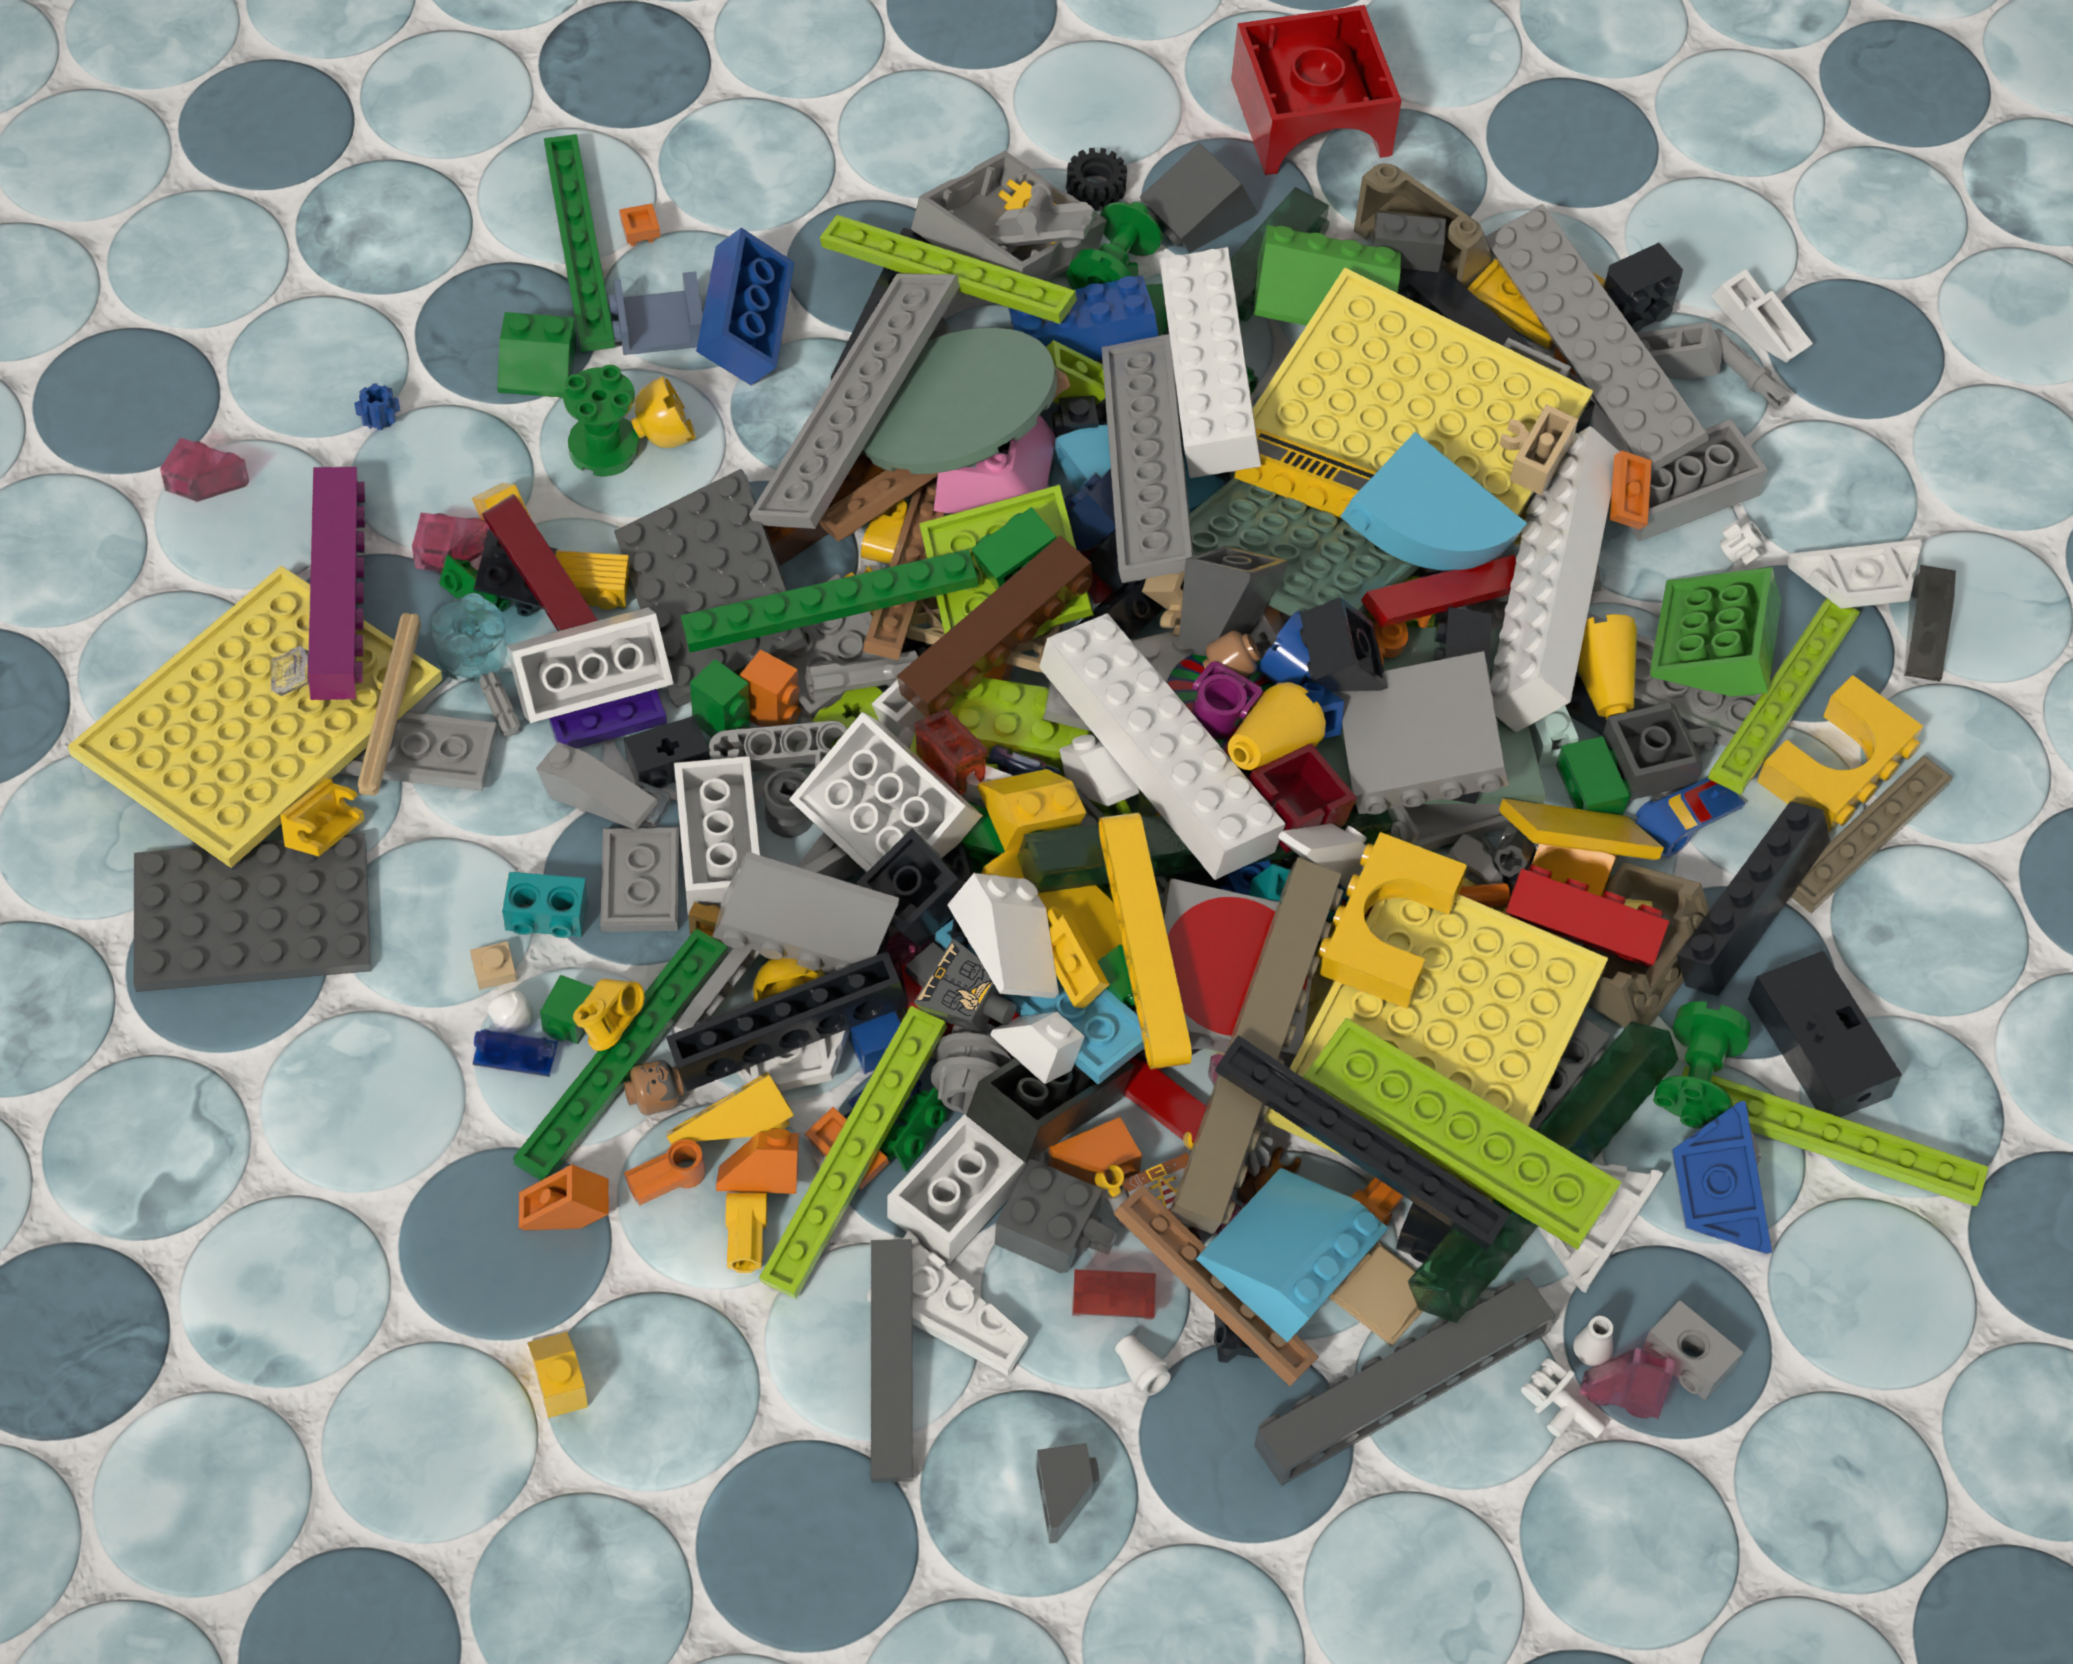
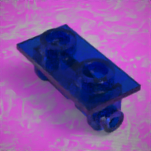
M484 1028V1030L481 1029V1031H476L474 1046L477 1048L472 1064L550 1077L558 1041L548 1040L546 1037L540 1039L495 1032Z

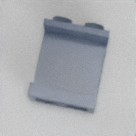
M696 271L683 273L684 291L623 297L621 279L614 280L615 294L608 295L611 316H618V321H612L615 342L622 343L623 355L697 347L703 311Z

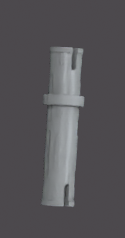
M1720 328L1715 329L1714 331L1723 348L1721 359L1747 382V387L1752 392L1756 391L1761 394L1775 409L1782 408L1789 401L1787 398H1791L1792 393L1772 377L1770 369L1766 366L1763 368L1756 363L1745 351L1724 334Z

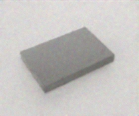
M679 827L637 828V830L632 828H603L601 932L678 931Z

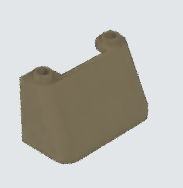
M1387 163L1378 164L1362 176L1354 232L1367 240L1373 232L1375 210L1442 216L1446 219L1442 260L1447 262V264L1443 267L1463 286L1468 288L1493 262L1494 256L1481 225L1400 168Z
M1624 862L1617 872L1609 878L1606 891L1626 899L1652 901V907L1663 911L1661 918L1668 920L1669 924L1655 963L1651 967H1645L1583 945V948L1608 958L1606 967L1587 1005L1625 1029L1644 1033L1684 982L1677 955L1710 910L1701 883Z

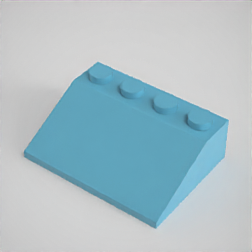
M1280 1168L1201 1252L1196 1260L1279 1336L1288 1342L1389 1228L1359 1201Z

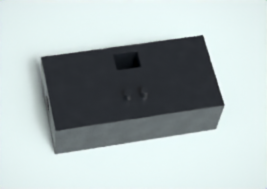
M1824 951L1756 977L1748 1000L1816 1110L1843 1117L1892 1097L1902 1074Z

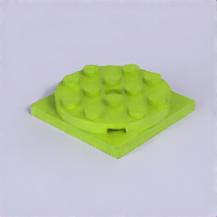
M1060 485L919 523L927 559L969 549L978 578V587L936 596L945 634L997 590L978 567L971 548L976 546L978 541L985 535L993 534L1006 525L1014 515L1023 513L1032 507L1057 538L1059 536L1063 537L1076 549ZM1086 591L1083 595L1075 596L1070 600L1058 617L1053 620L1048 619L1038 628L1037 633L1032 639L1044 634L1056 625L1092 616L1093 612L1088 592Z

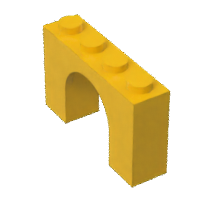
M1854 675L1831 695L1823 717L1853 738L1861 746L1867 762L1858 768L1850 770L1828 768L1786 740L1764 761L1757 780L1759 784L1786 804L1793 801L1822 809L1828 833L1837 824L1844 826L1856 810L1854 807L1859 802L1867 803L1878 788L1876 785L1881 780L1889 781L1899 768L1898 763L1903 758L1909 760L1921 745L1918 737L1923 725Z
M1380 832L1375 844L1368 843L1365 847L1360 861V865L1364 866L1361 875L1353 874L1346 891V896L1350 897L1346 907L1339 905L1331 925V927L1336 928L1332 938H1324L1317 955L1322 960L1320 975L1408 1009L1422 978L1426 959L1379 940L1368 928L1364 915L1376 903L1391 898L1412 900L1449 915L1463 885L1467 865Z

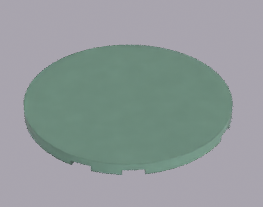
M1005 328L968 329L928 340L861 451V454L869 457L873 464L893 472L897 468L910 470L911 474H933L956 470L999 453L998 447L1011 439L1018 441L1038 423L1036 418L1044 409L1048 410L1055 397L1058 383L1057 370L1050 352L1036 338L1020 331Z

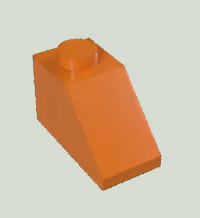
M1118 1117L1050 1146L1048 1166L1092 1185H1096V1174L1103 1173L1106 1181L1110 1184L1113 1176L1108 1166L1116 1165L1120 1167L1124 1173V1179L1140 1173L1142 1154L1121 1117Z
M771 1129L767 1132H758L719 1166L716 1191L796 1194L799 1165V1133H790L785 1129Z
M573 1164L519 1192L518 1228L524 1231L580 1229L609 1215V1179Z

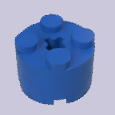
M1299 611L1294 612L1276 636L1277 639L1273 646L1268 648L1258 665L1257 672L1275 685L1277 683L1290 682L1303 687L1305 683L1310 682L1307 679L1312 680L1307 668V663L1310 661L1309 652L1300 636V629L1303 628L1301 612Z

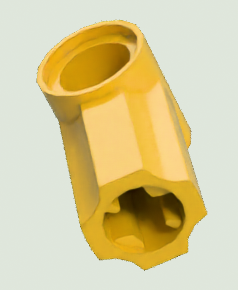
M727 1192L725 1213L726 1229H728L727 1268L733 1269L738 1273H752L754 1270L762 1269L763 1229L767 1227V1193Z

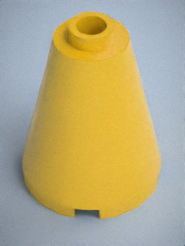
M1606 615L1607 622L1596 624L1594 617L1586 620L1577 671L1597 714L1606 717V720L1609 716L1630 712L1634 709L1637 626L1634 618L1627 615Z
M1290 682L1277 683L1262 694L1228 743L1230 758L1238 767L1244 770H1252L1310 743L1316 747L1325 735L1326 721L1321 706L1317 701L1313 703L1305 695L1308 691L1302 686Z

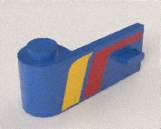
M1706 777L1656 802L1652 800L1646 802L1636 813L1638 818L1636 824L1664 847L1662 854L1669 858L1681 851L1697 830L1742 809L1746 803L1734 791Z

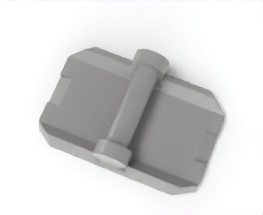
M1039 180L1034 183L1031 189L1032 196L1027 206L1022 209L1005 211L997 220L995 231L992 235H989L988 239L998 246L1004 245L1007 247L1006 251L1008 253L1016 251L1017 246L1061 242L1064 248H1072L1081 244L1082 239L1086 238L1096 217V212L1086 202L1055 205L1051 197L1053 192L1051 184L1045 180Z

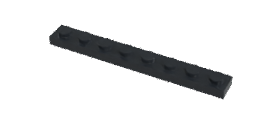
M1239 1035L1215 1069L1216 1073L1486 1251L1511 1215Z

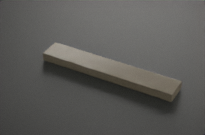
M1923 755L1827 845L1793 892L1791 898L1812 914L1949 786L1953 777Z

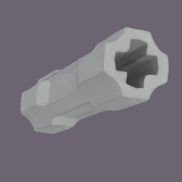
M912 650L901 652L899 661L882 657L880 659L847 664L827 663L806 667L805 675L806 687L810 698L816 699L841 695L848 690L880 685L891 686L897 680V675L916 660L918 656L916 651Z

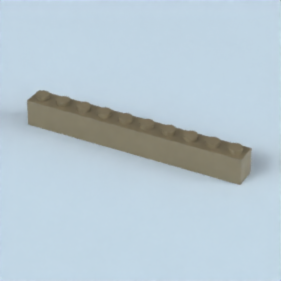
M1300 857L1295 861L1285 882L1227 1050L1239 1035L1284 1065V1060L1278 1057L1282 1046L1288 1048L1294 1036L1296 1025L1291 1024L1294 1011L1300 1013L1308 995V991L1302 989L1306 977L1312 979L1320 957L1314 955L1317 944H1321L1324 938L1327 939L1332 923L1326 921L1329 910L1335 912L1340 902L1343 890L1337 888L1342 875L1341 873ZM1219 1074L1170 1212L1180 1222L1210 1234H1214L1221 1223L1227 1225L1232 1216L1235 1202L1229 1199L1233 1188L1240 1189L1248 1169V1166L1242 1164L1246 1151L1249 1153L1253 1152L1259 1138L1260 1131L1254 1129L1258 1116L1264 1118L1269 1108Z

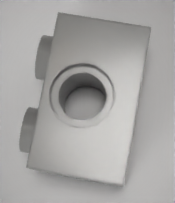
M1681 1300L1649 1331L1643 1349L1647 1352L1648 1357L1653 1363L1659 1367L1667 1368L1679 1378L1680 1384L1688 1392L1698 1394L1705 1401L1732 1374L1743 1355V1351ZM1682 1349H1691L1698 1357H1690Z

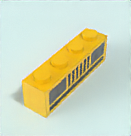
M1256 428L1261 466L1236 470L1234 478L1270 492L1273 491L1278 495L1301 501L1310 507L1340 517L1352 498L1376 472Z

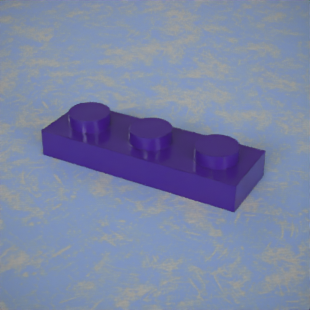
M657 689L551 717L549 718V724L556 744L560 742L578 749L667 724V717Z

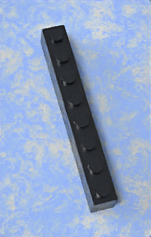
M1441 265L1439 272L1401 269L1398 294L1502 346L1510 338L1534 349ZM1591 399L1578 420L1575 433H1579L1590 425L1595 406Z

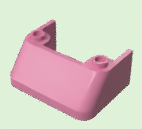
M1041 415L1036 418L1038 423L1018 441L1010 440L1008 454L999 452L978 462L976 468L963 467L938 473L934 511L955 514L1046 489L1055 444V434Z

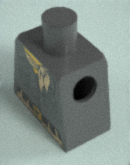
M954 939L951 940L914 1001L921 1011L944 1020L946 1023L975 1032L983 1031L990 1018L1004 1025L1008 1024L1014 1017L1017 1008L1015 1003L1004 998L1005 994L998 992L980 959Z

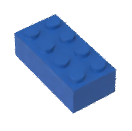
M743 228L738 229L719 243L715 248L696 352L750 386L777 368L795 262Z
M1143 275L1135 277L1126 276L1120 280L1103 284L1094 283L1084 288L1075 289L1077 301L1061 324L1008 307L1012 330L1020 331L1036 338L1045 347L1054 340L1094 361L1102 360L1101 347L1158 336L1155 312Z

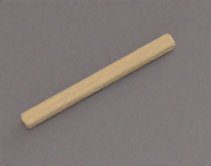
M404 613L400 616L357 784L359 793L364 796H376L380 790L421 627L420 617L415 613Z

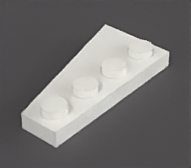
M908 1230L903 1239H912L913 1325L1008 1376L1028 1345L1029 1337L991 1303L987 1304L982 1300L969 1283L955 1276L945 1267V1262L934 1252L931 1254L919 1243V1239ZM870 1288V1290H869L868 1293H867V1300L870 1301V1302H871V1288Z

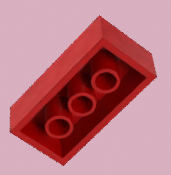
M1531 865L1528 870L1521 868L1504 914L1539 929L1645 967L1654 965L1669 924L1668 920L1661 918L1663 911L1644 904L1638 906V909H1634L1624 905L1626 898L1604 891L1601 896L1587 892L1589 889L1588 884L1571 878H1567L1565 883H1561L1551 879L1553 872L1538 866Z

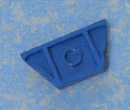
M1740 1101L1671 1150L1685 1229L1768 1254L1772 1253L1747 1107L1745 1101Z

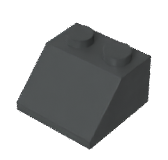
M1375 210L1372 247L1383 246L1393 251L1401 252V269L1439 272L1444 249L1446 219L1442 216Z

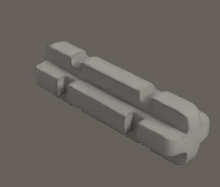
M491 671L488 674L481 675L479 678L480 687L483 694L487 697V703L496 722L499 723L498 727L502 735L510 737L518 734L521 731L520 721L513 712L514 708L504 687L501 686L502 682L498 674Z

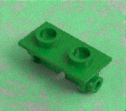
M447 555L439 584L484 623L489 625L494 611H505L510 605V600L473 590L478 570L468 560H461L459 558L455 560L450 555Z
M934 1087L930 1093L922 1090L919 1094H914L911 1097L910 1102L899 1116L900 1121L907 1125L902 1126L894 1123L879 1149L888 1160L897 1157L905 1172H908L915 1160L923 1153L925 1146L936 1130L942 1126L949 1113L942 1100H938L939 1092Z

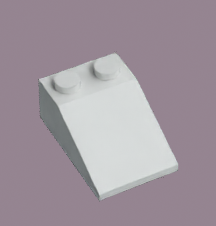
M973 873L947 906L1000 994L1055 998L1059 994L1048 918L1046 908L1037 895V888L1029 880L1023 878Z

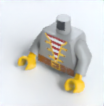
M1186 1132L1183 1142L1189 1150H1192V1136L1190 1132ZM1184 1153L1124 1179V1173L1120 1167L1110 1165L1108 1168L1113 1176L1112 1182L1109 1184L1103 1173H1097L1095 1183L1099 1188L1108 1190L1107 1199L1113 1212L1142 1185L1170 1211L1189 1155ZM1116 1217V1219H1117L1119 1225L1122 1226V1227H1124L1125 1229L1129 1230V1229ZM1182 1223L1203 1243V1240L1197 1232L1198 1228Z

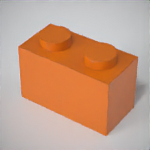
M760 649L740 674V677L749 683L750 722L759 727L795 724L801 712L799 707L800 687L798 686V669Z

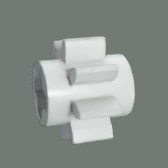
M1738 519L1727 526L1722 532L1726 538L1720 541L1721 548L1733 563L1742 559L1745 565H1748L1763 553L1760 546L1765 543V539L1753 522L1749 521L1743 525Z

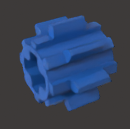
M374 383L372 386L364 387L359 391L360 401L355 402L354 405L356 415L362 418L363 426H367L370 429L374 427L377 430H383L384 427H390L396 422L395 413L400 411L399 399L393 397L392 388H388L386 385L382 387Z

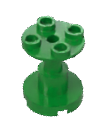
M1116 202L1104 207L1100 213L1102 217L1107 219L1103 234L1110 243L1102 244L1098 250H1080L1072 258L1066 272V278L1072 290L1084 288L1094 283L1103 284L1120 280L1126 276H1132L1127 269L1130 263L1128 253L1137 256H1147L1155 253L1163 242L1164 235L1158 224L1149 215V210L1144 204L1132 202L1130 205Z
M615 365L590 368L570 375L565 381L566 387L563 393V402L567 412L578 420L572 427L568 437L569 456L573 464L582 471L583 467L587 470H592L593 475L600 477L613 476L624 472L632 465L631 460L639 452V437L632 423L624 418L631 411L635 401L633 384L625 375L621 374V370Z
M1703 1001L1689 1002L1680 1006L1672 1026L1675 1038L1687 1048L1684 1059L1690 1066L1688 1076H1672L1661 1080L1657 1085L1653 1098L1657 1106L1680 1117L1681 1123L1691 1128H1700L1704 1122L1709 1123L1733 1107L1729 1094L1719 1086L1711 1083L1712 1075L1723 1068L1725 1058L1743 1054L1751 1038V1025L1745 1016L1724 1005H1720L1719 1011L1706 1008L1708 1002Z

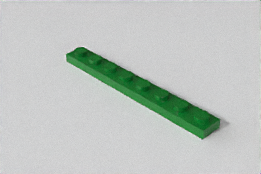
M577 134L544 138V148L580 351L587 352L615 348V339Z
M969 549L680 616L689 653L978 587V578Z
M697 928L692 932L645 991V1000L641 1011L624 1030L619 1041L609 1049L597 1051L513 1157L515 1166L540 1181L558 1171L624 1087V1082H628L631 1069L643 1063L728 955L727 945Z

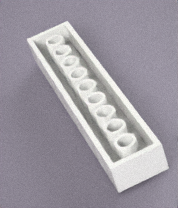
M1591 426L1580 433L1574 434L1571 445L1542 496L1534 492L1526 510L1525 522L1527 524L1521 533V544L1516 557L1515 572L1510 584V595L1508 604L1505 607V618L1499 634L1500 641L1497 655L1494 658V669L1490 683L1496 717L1516 733L1571 702L1611 498L1614 455L1620 452Z

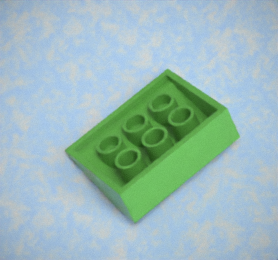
M1267 225L1257 259L1254 315L1307 326L1344 268L1398 293L1401 252H1396L1383 246L1372 247L1362 245L1354 240L1343 241L1328 238L1320 233L1309 234L1294 231L1286 226L1275 227Z
M1773 567L1666 580L1650 667L1651 677L1731 697L1768 693L1782 602Z

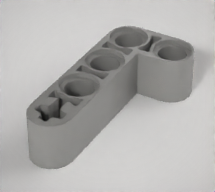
M838 721L725 730L718 732L712 737L708 748L712 759L750 756L751 772L814 766L816 768L831 750L833 741L843 736L848 729ZM808 739L806 747L802 751L796 752L798 743ZM767 743H772L769 752L760 755L762 747Z

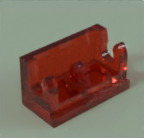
M947 708L915 722L917 755L958 794L966 792L968 785L966 779L971 772L975 771V778L979 782L983 781L986 774L985 757L988 756V749Z
M1075 1269L1073 1276L1072 1316L1135 1317L1154 1320L1156 1273Z

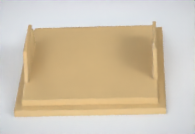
M1377 1242L1332 1292L1329 1298L1390 1346H1393L1437 1297L1441 1289L1381 1243Z

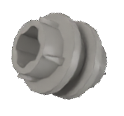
M987 1023L981 1032H975L954 1025L952 1033L942 1037L935 1048V1059L938 1062L932 1067L931 1082L939 1090L938 1100H942L944 1105L951 1110L967 1114L978 1081L1012 1061V1055L990 1036L992 1030L996 1028L991 1024Z

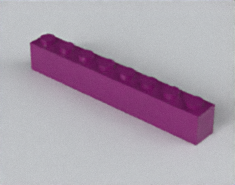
M313 467L308 655L310 700L356 699V684H363V661H356V657H364L363 635H357V631L364 630L363 608H357V604H364V582H358V579L365 577L364 556L358 557V553H365L364 531H358V528H365V507L359 506V503H365V481H358L357 467Z

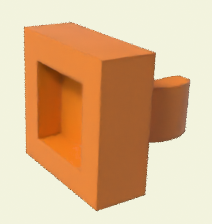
M652 203L619 209L620 221L627 244L630 243L631 246H636V242L644 240L652 243L655 238L661 237L660 227Z

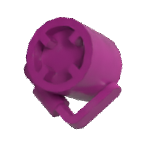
M1211 662L1193 684L1192 689L1198 691L1191 713L1213 739L1221 740L1227 738L1236 731L1240 717L1245 719L1260 699L1262 689L1221 663ZM1247 696L1251 697V699L1246 704Z

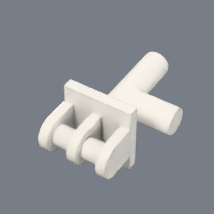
M1546 1358L1541 1363L1542 1370L1535 1371L1532 1374V1382L1530 1384L1525 1383L1521 1388V1392L1537 1406L1534 1410L1538 1414L1552 1402L1561 1408L1547 1425L1548 1430L1553 1435L1560 1437L1571 1422L1575 1420L1593 1437L1597 1438L1606 1428V1425L1563 1389L1575 1373L1571 1370L1566 1372L1556 1362Z

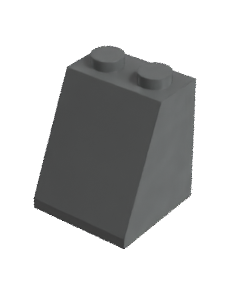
M1200 142L1140 196L1141 201L1149 210V215L1157 224H1161L1166 229L1163 232L1166 238L1176 248L1181 244L1189 253L1248 221L1258 213L1242 183Z
M1227 546L1186 558L1179 646L1192 648V652L1196 655L1207 656V645L1230 631L1235 630L1242 635L1246 633L1251 635L1288 568V560Z

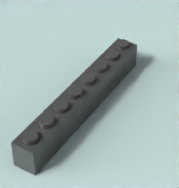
M1528 1277L1516 1284L1514 1281L1507 1282L1497 1289L1493 1297L1484 1302L1476 1300L1462 1310L1461 1315L1449 1321L1445 1318L1438 1321L1428 1330V1334L1417 1340L1414 1337L1406 1339L1395 1348L1393 1354L1384 1359L1381 1356H1377L1363 1365L1361 1372L1350 1378L1347 1375L1337 1378L1327 1387V1391L1317 1397L1308 1395L1302 1398L1293 1406V1410L1281 1417L1279 1414L1268 1417L1258 1427L1254 1447L1282 1486L1550 1333L1556 1314Z

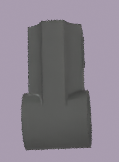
M1508 821L1494 862L1498 865L1501 874L1513 877L1520 872L1521 868L1526 870L1529 863L1533 862L1539 844L1530 841L1510 821Z

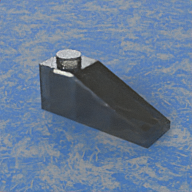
M1926 565L1919 566L1909 600L1904 676L1938 682L1942 679L1954 604L1956 570Z

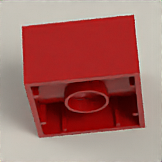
M1365 5L1237 23L1231 81L1265 175L1278 174L1280 164L1285 156L1300 142L1315 134L1333 129L1348 128L1363 131L1372 137L1379 158L1392 156L1402 100Z

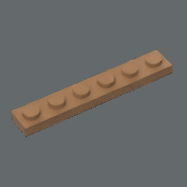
M1143 1185L1129 1196L1113 1213L1289 1386L1319 1357L1296 1334L1286 1342L1198 1262L1196 1258L1206 1246Z

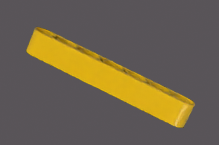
M1139 813L1101 817L1099 819L1100 842L1149 1068L1158 1069L1190 1064L1192 1060L1191 1043L1142 818Z

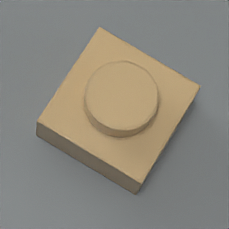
M508 941L470 950L479 990L517 981Z

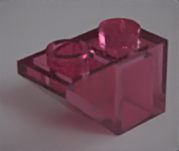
M181 437L160 468L165 491L196 502L246 487L249 483L245 459L240 458L234 453H224L210 448L202 442H192Z
M421 512L412 544L415 568L442 572L447 555H450L455 560L458 558L468 560L469 562L482 556L487 532L491 529L486 521L480 518H462L442 513L430 514Z
M1634 1348L1585 1371L1579 1394L1585 1395L1589 1401L1598 1405L1607 1406L1613 1404L1625 1408L1628 1413L1639 1418L1654 1417L1659 1419L1673 1376L1675 1360Z

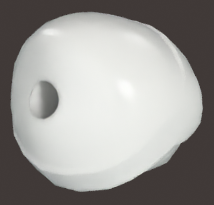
M507 991L488 1003L487 1012L494 1022L495 1029L502 1033H513L525 1029L531 1023L532 1012L530 1005L519 991Z

